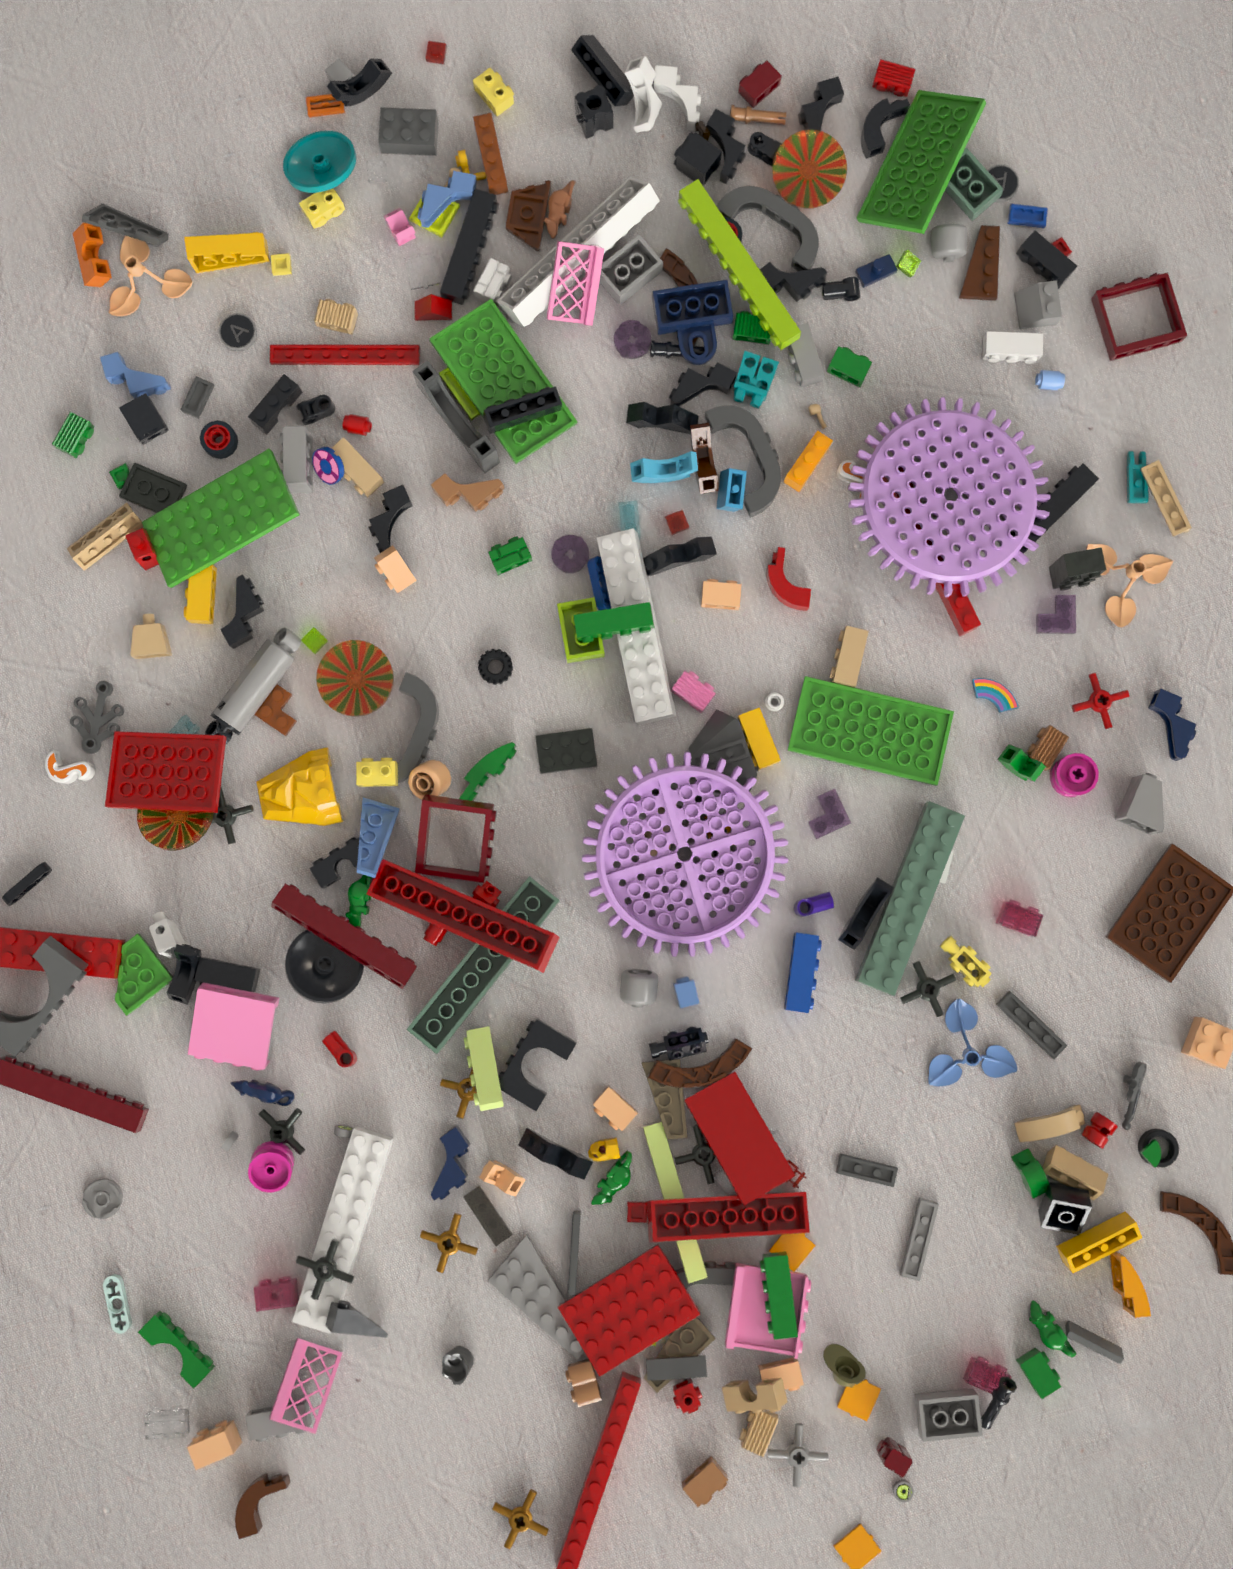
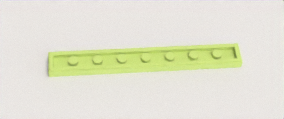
M662 1122L643 1127L663 1200L685 1199ZM697 1240L676 1241L687 1282L692 1283L708 1278Z

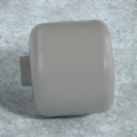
M944 224L934 227L931 234L932 256L936 259H943V262H954L955 259L965 256L967 253L966 226L961 224Z
M643 969L625 970L621 974V1000L637 1008L653 1004L657 998V974Z

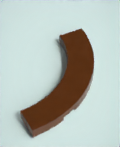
M666 248L660 257L663 261V271L673 279L678 287L698 284L694 274L685 265L684 261ZM699 337L692 340L693 346L696 345Z
M735 1038L725 1052L709 1063L696 1067L681 1068L656 1060L647 1077L658 1083L673 1087L693 1088L705 1086L721 1080L738 1068L753 1048Z
M1160 1191V1211L1185 1217L1199 1227L1214 1249L1218 1273L1220 1275H1233V1242L1222 1222L1209 1209L1193 1199L1172 1192Z

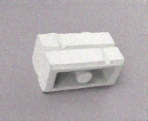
M490 258L473 290L474 296L485 302L492 299L496 303L504 293L502 291L504 286H508L511 281L510 267Z

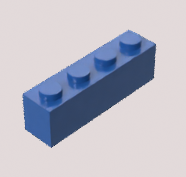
M794 933L784 1010L809 1013V1009H813L814 998H811L812 990L816 989L817 979H814V972L818 971L819 959H816L817 951H821L822 940H819L817 935Z

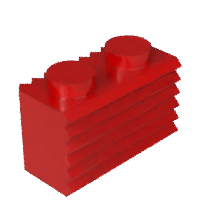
M880 59L872 87L880 92L887 91L894 93L898 97H907L916 69Z

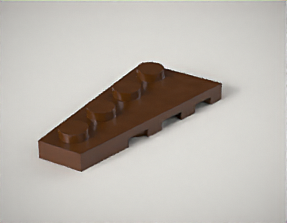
M981 225L959 299L997 300L1000 226Z

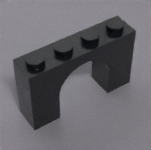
M538 1018L535 1022L531 1020L526 1029L529 1033L525 1039L521 1037L516 1045L518 1051L515 1056L511 1054L507 1060L506 1065H508L505 1073L501 1071L498 1075L501 1091L534 1111H537L547 1092L533 1085L524 1077L521 1069L524 1055L534 1048H546L567 1061L577 1044L576 1041Z

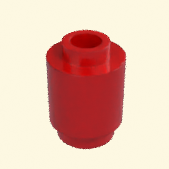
M353 414L345 415L343 430L347 431V433L366 436L371 432L372 422L369 421V417Z
M430 923L424 932L425 936L423 939L437 946L443 940L447 930Z

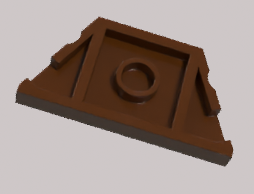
M550 180L538 186L530 185L525 189H517L511 192L505 226L507 231L539 252L551 188Z

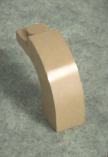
M1073 1105L1053 1114L1025 1118L1014 1124L1019 1142H1029L1067 1134L1080 1129V1126L1086 1123L1081 1106Z

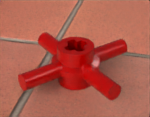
M1096 673L1089 674L1093 693L1088 701L1072 705V710L1077 712L1092 708L1101 714L1105 730L1112 728L1108 710L1112 706L1113 701L1128 698L1130 696L1129 691L1124 690L1109 694L1107 691L1101 690ZM1098 699H1103V703H1098Z

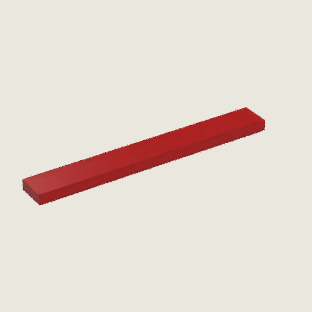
M270 344V364L420 365V346Z

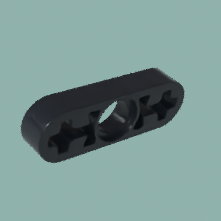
M46 862L39 864L2 896L3 901L8 906L16 903L51 873V867Z

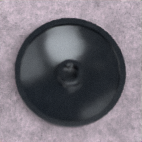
M305 930L294 939L285 959V972L291 987L301 997L315 1003H333L347 997L359 984L364 971L363 964L309 930Z

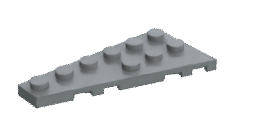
M526 1234L489 1278L488 1282L578 1360L584 1353V1350L558 1309V1306L565 1302V1299Z

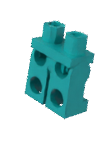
M744 351L733 389V401L743 403L746 395L752 397L750 406L759 409L763 401L766 400L779 361L763 357L758 373L755 375L761 356Z

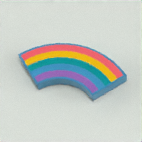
M985 678L971 680L975 697L991 701L997 707L999 713L1019 708L1013 694L1001 683Z

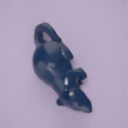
M241 1080L230 1083L240 1092V1095L244 1096L246 1094L264 1103H277L281 1106H288L295 1098L292 1091L286 1090L281 1092L279 1087L269 1082L261 1084L257 1080H252L251 1082ZM284 1097L289 1098L288 1101L285 1103L278 1102Z

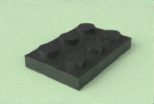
M592 728L535 736L540 774L597 767Z

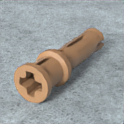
M731 105L730 116L735 121H743L745 124L755 121L785 125L786 119H778V117H786V112L752 110L750 106L739 108Z

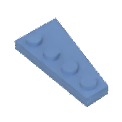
M363 797L357 873L376 878L400 808Z

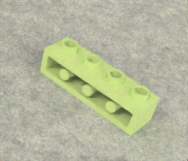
M490 1027L467 1030L464 1044L465 1049H469L471 1055L467 1056L468 1067H473L474 1074L470 1075L472 1087L476 1086L477 1093L473 1094L475 1106L479 1105L480 1111L504 1107Z

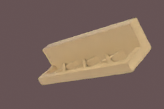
M1157 460L1142 467L1140 470L1172 537L1190 531L1192 527L1160 461Z
M125 503L69 546L67 550L72 559L85 571L126 539L125 535L143 526L142 521L134 513L130 505Z

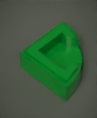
M126 463L109 472L119 490L123 488L130 473Z
M1153 1139L1140 1153L1152 1167L1156 1168L1161 1159V1148L1157 1140Z

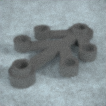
M100 681L96 685L98 698L94 715L87 706L86 699L77 697L74 700L75 707L82 711L91 725L90 734L84 727L81 717L72 716L70 724L76 727L82 736L83 750L90 754L98 752L101 748V742L114 735V732L111 731L112 726H116V731H120V726L116 723H110L107 726V730L98 735L99 728L115 717L122 716L125 711L123 706L115 704L112 706L111 711L102 716L106 697L113 693V686L107 681ZM102 685H106L105 691H101ZM80 700H83L82 706H78ZM120 707L121 711L116 714L115 709ZM78 718L79 723L75 725L74 720ZM89 741L94 742L92 747L88 746Z

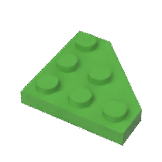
M136 934L122 945L121 950L122 958L121 965H119L115 1002L126 1016L134 1012L173 979L171 973L140 934Z

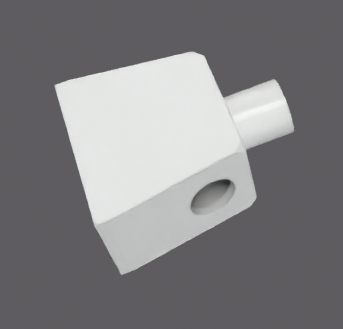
M157 912L152 915L155 924L151 925L149 929L158 953L172 959L176 957L174 953L176 945H182L185 942L176 923L165 918L163 912Z

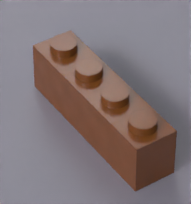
M487 113L473 116L489 193L494 195L508 193L492 114Z

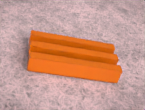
M332 94L306 97L309 118L345 113V105L342 101L325 102L336 100ZM322 102L321 104L311 105V103Z

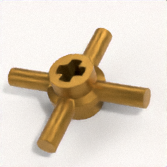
M473 1067L471 1069L470 1075L474 1074ZM470 1075L469 1078L463 1079L460 1083L442 1079L440 1082L442 1087L457 1090L461 1103L456 1117L464 1119L468 1103L474 1100L473 1094L477 1093L476 1086L472 1087ZM470 1086H471V1087H472V1090H471V1091L468 1090V1093H467L465 1090H466L467 1088L469 1089Z
M454 1213L449 1231L441 1233L440 1236L424 1230L421 1231L420 1238L437 1243V1247L441 1252L436 1269L437 1272L444 1273L449 1255L455 1254L458 1250L475 1256L477 1254L478 1248L461 1243L460 1237L456 1233L461 1214ZM447 1239H451L452 1244L450 1247L446 1246L447 1242L445 1241Z
M533 1489L529 1490L523 1505L515 1507L513 1510L497 1502L492 1507L493 1511L508 1518L509 1525L512 1528L504 1544V1547L507 1549L512 1548L519 1532H524L530 1528L546 1536L549 1528L532 1520V1514L529 1509L537 1494ZM520 1516L524 1518L521 1522L517 1521Z

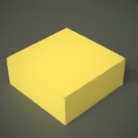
M289 253L271 255L273 276L292 274L291 256Z

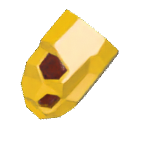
M617 1137L594 1142L588 1150L589 1158L594 1161L620 1158Z

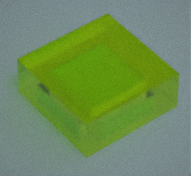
M906 250L903 252L896 267L906 276L913 277L921 260L911 251Z
M315 627L301 639L314 654L328 642Z

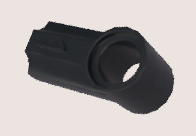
M848 277L842 281L824 282L822 284L823 299H844L845 301L860 299L859 278Z

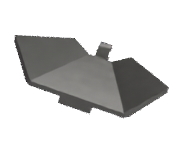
M716 709L689 747L692 757L691 765L700 766L702 754L707 753L709 755L707 768L715 770L720 758L726 760V766L722 773L730 776L736 766L741 767L742 772L736 781L744 785L750 777L753 776L756 779L757 772L740 721Z

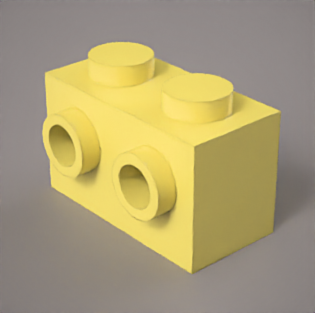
M490 67L473 80L474 90L496 117L514 104L513 90L510 86H505L500 74L494 72Z
M334 188L314 193L299 203L302 212L314 229L325 225L329 219L338 217L345 210L343 202Z
M362 758L361 762H356V785L359 787L398 786V763L393 761V758H381V761H373V758Z

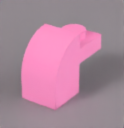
M401 208L383 216L399 246L416 238L414 235L415 231Z

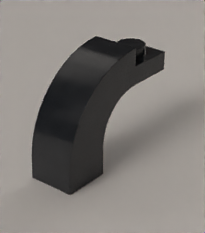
M369 59L361 72L347 81H330L327 88L337 101H342L346 107L353 106L375 94L386 83L392 72L382 59Z
M886 98L878 102L870 110L861 133V146L866 159L883 153L886 143L881 133V126L889 120L906 115L910 106L908 99L895 100L889 104Z
M177 944L174 949L177 959L176 969L167 990V995L170 1000L188 1005L196 984L194 979L199 958L201 957V950L187 944Z

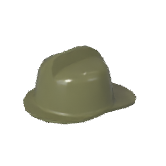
M831 1344L825 1348L823 1353L824 1362L832 1371L833 1378L837 1384L852 1388L855 1384H859L865 1379L866 1371L864 1366L844 1346Z

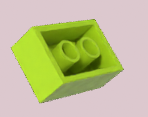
M595 597L558 603L557 608L567 663L605 657L601 637L593 638L594 641L582 643V640L579 641L576 635L573 615L597 611Z

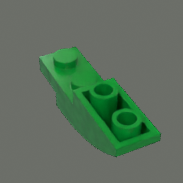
M513 742L505 744L477 762L464 777V780L469 785L459 799L474 801L478 795L477 789L480 786L483 787L488 781V774L496 777L497 774L500 776L506 768L504 764L507 759L511 760L516 754V744Z

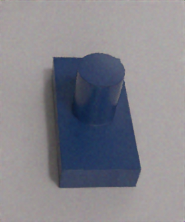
M888 254L857 268L855 273L862 287L865 288L897 273L898 269L891 255Z

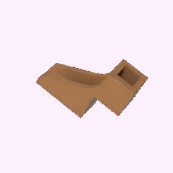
M446 473L431 484L432 490L446 507L450 504L454 505L460 499L459 497L462 496L475 512L485 509L489 504L488 502L493 498L497 499L500 497L504 490V485L499 479L463 485L451 480Z

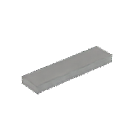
M922 1198L918 1199L900 1276L920 1281L939 1203Z

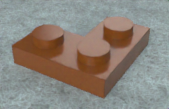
M278 684L254 714L285 736L288 735L297 722L282 711L292 694Z

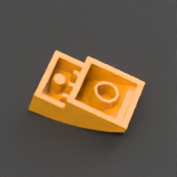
M1117 1251L1110 1254L1113 1290L1122 1295L1123 1309L1135 1318L1151 1317L1147 1294L1137 1272L1125 1256Z

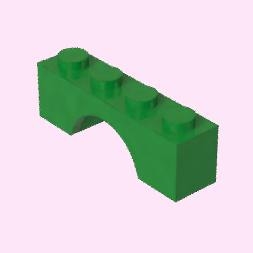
M157 1312L138 1332L151 1346L167 1343L178 1349L183 1360L180 1376L193 1389L215 1367L213 1360L208 1355H204L199 1350L197 1343L192 1340L190 1341L185 1336L184 1330L178 1326L176 1327L171 1322L170 1316L165 1312Z

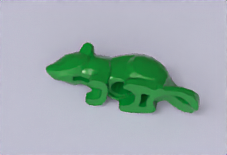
M363 875L359 880L352 883L348 889L350 906L349 912L345 916L354 927H361L362 913L364 915L369 914L370 907L366 906L368 900H371V896L366 893L371 884L370 876Z
M625 1151L607 1171L606 1180L602 1178L597 1183V1187H602V1189L592 1198V1205L611 1203L612 1196L629 1184L631 1179L629 1166L632 1161V1153L630 1151Z
M1032 1300L1029 1321L1038 1328L1042 1343L1049 1349L1060 1350L1067 1356L1074 1357L1077 1353L1068 1342V1338L1058 1324L1054 1325L1053 1321H1055L1052 1313L1048 1311L1047 1316L1044 1315L1040 1305Z

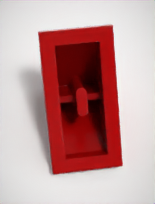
M433 294L415 301V321L452 320V301Z

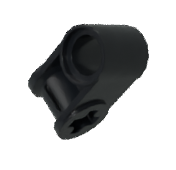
M755 132L751 135L747 147L749 154L770 166L777 164L775 162L776 156L781 157L778 149H785L782 143L773 140L761 132Z
M319 395L297 404V410H300L303 417L302 423L310 425L320 419L331 416L335 412V405L329 396ZM324 403H329V406L327 408L321 409V406Z

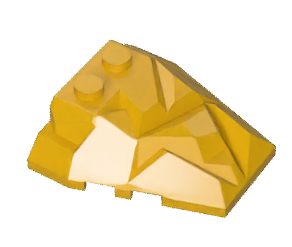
M328 747L308 751L256 782L263 819L320 826L343 822L340 804L336 800Z

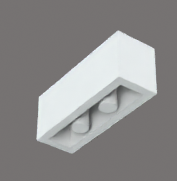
M987 331L983 337L982 360H988V362L1003 360L1008 363L1025 361L1027 364H1034L1043 356V333Z

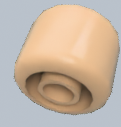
M425 761L411 771L408 779L410 790L419 799H423L425 794L439 796L447 791L451 784L450 771L440 761Z

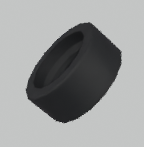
M1162 1129L1146 1131L1138 1142V1151L1141 1158L1150 1164L1141 1155L1140 1151L1148 1145L1152 1138L1160 1136L1168 1141L1169 1152L1165 1158L1160 1160L1157 1167L1164 1168L1170 1166L1176 1161L1179 1154V1145L1176 1138L1171 1133Z

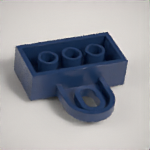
M728 280L653 291L652 301L658 335L677 332L680 353L687 362L694 365H702L709 362L714 357L717 349L715 326L732 324L733 320ZM696 337L701 338L703 341L704 353L702 355L694 353L692 340Z

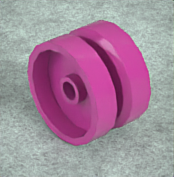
M1073 753L1057 760L1050 770L1052 787L1064 797H1076L1089 793L1098 782L1099 771L1097 765L1085 754Z
M273 1141L262 1143L252 1154L248 1168L249 1181L262 1192L272 1193L280 1191L287 1186L291 1179L295 1161L293 1152L287 1145L282 1143H275Z

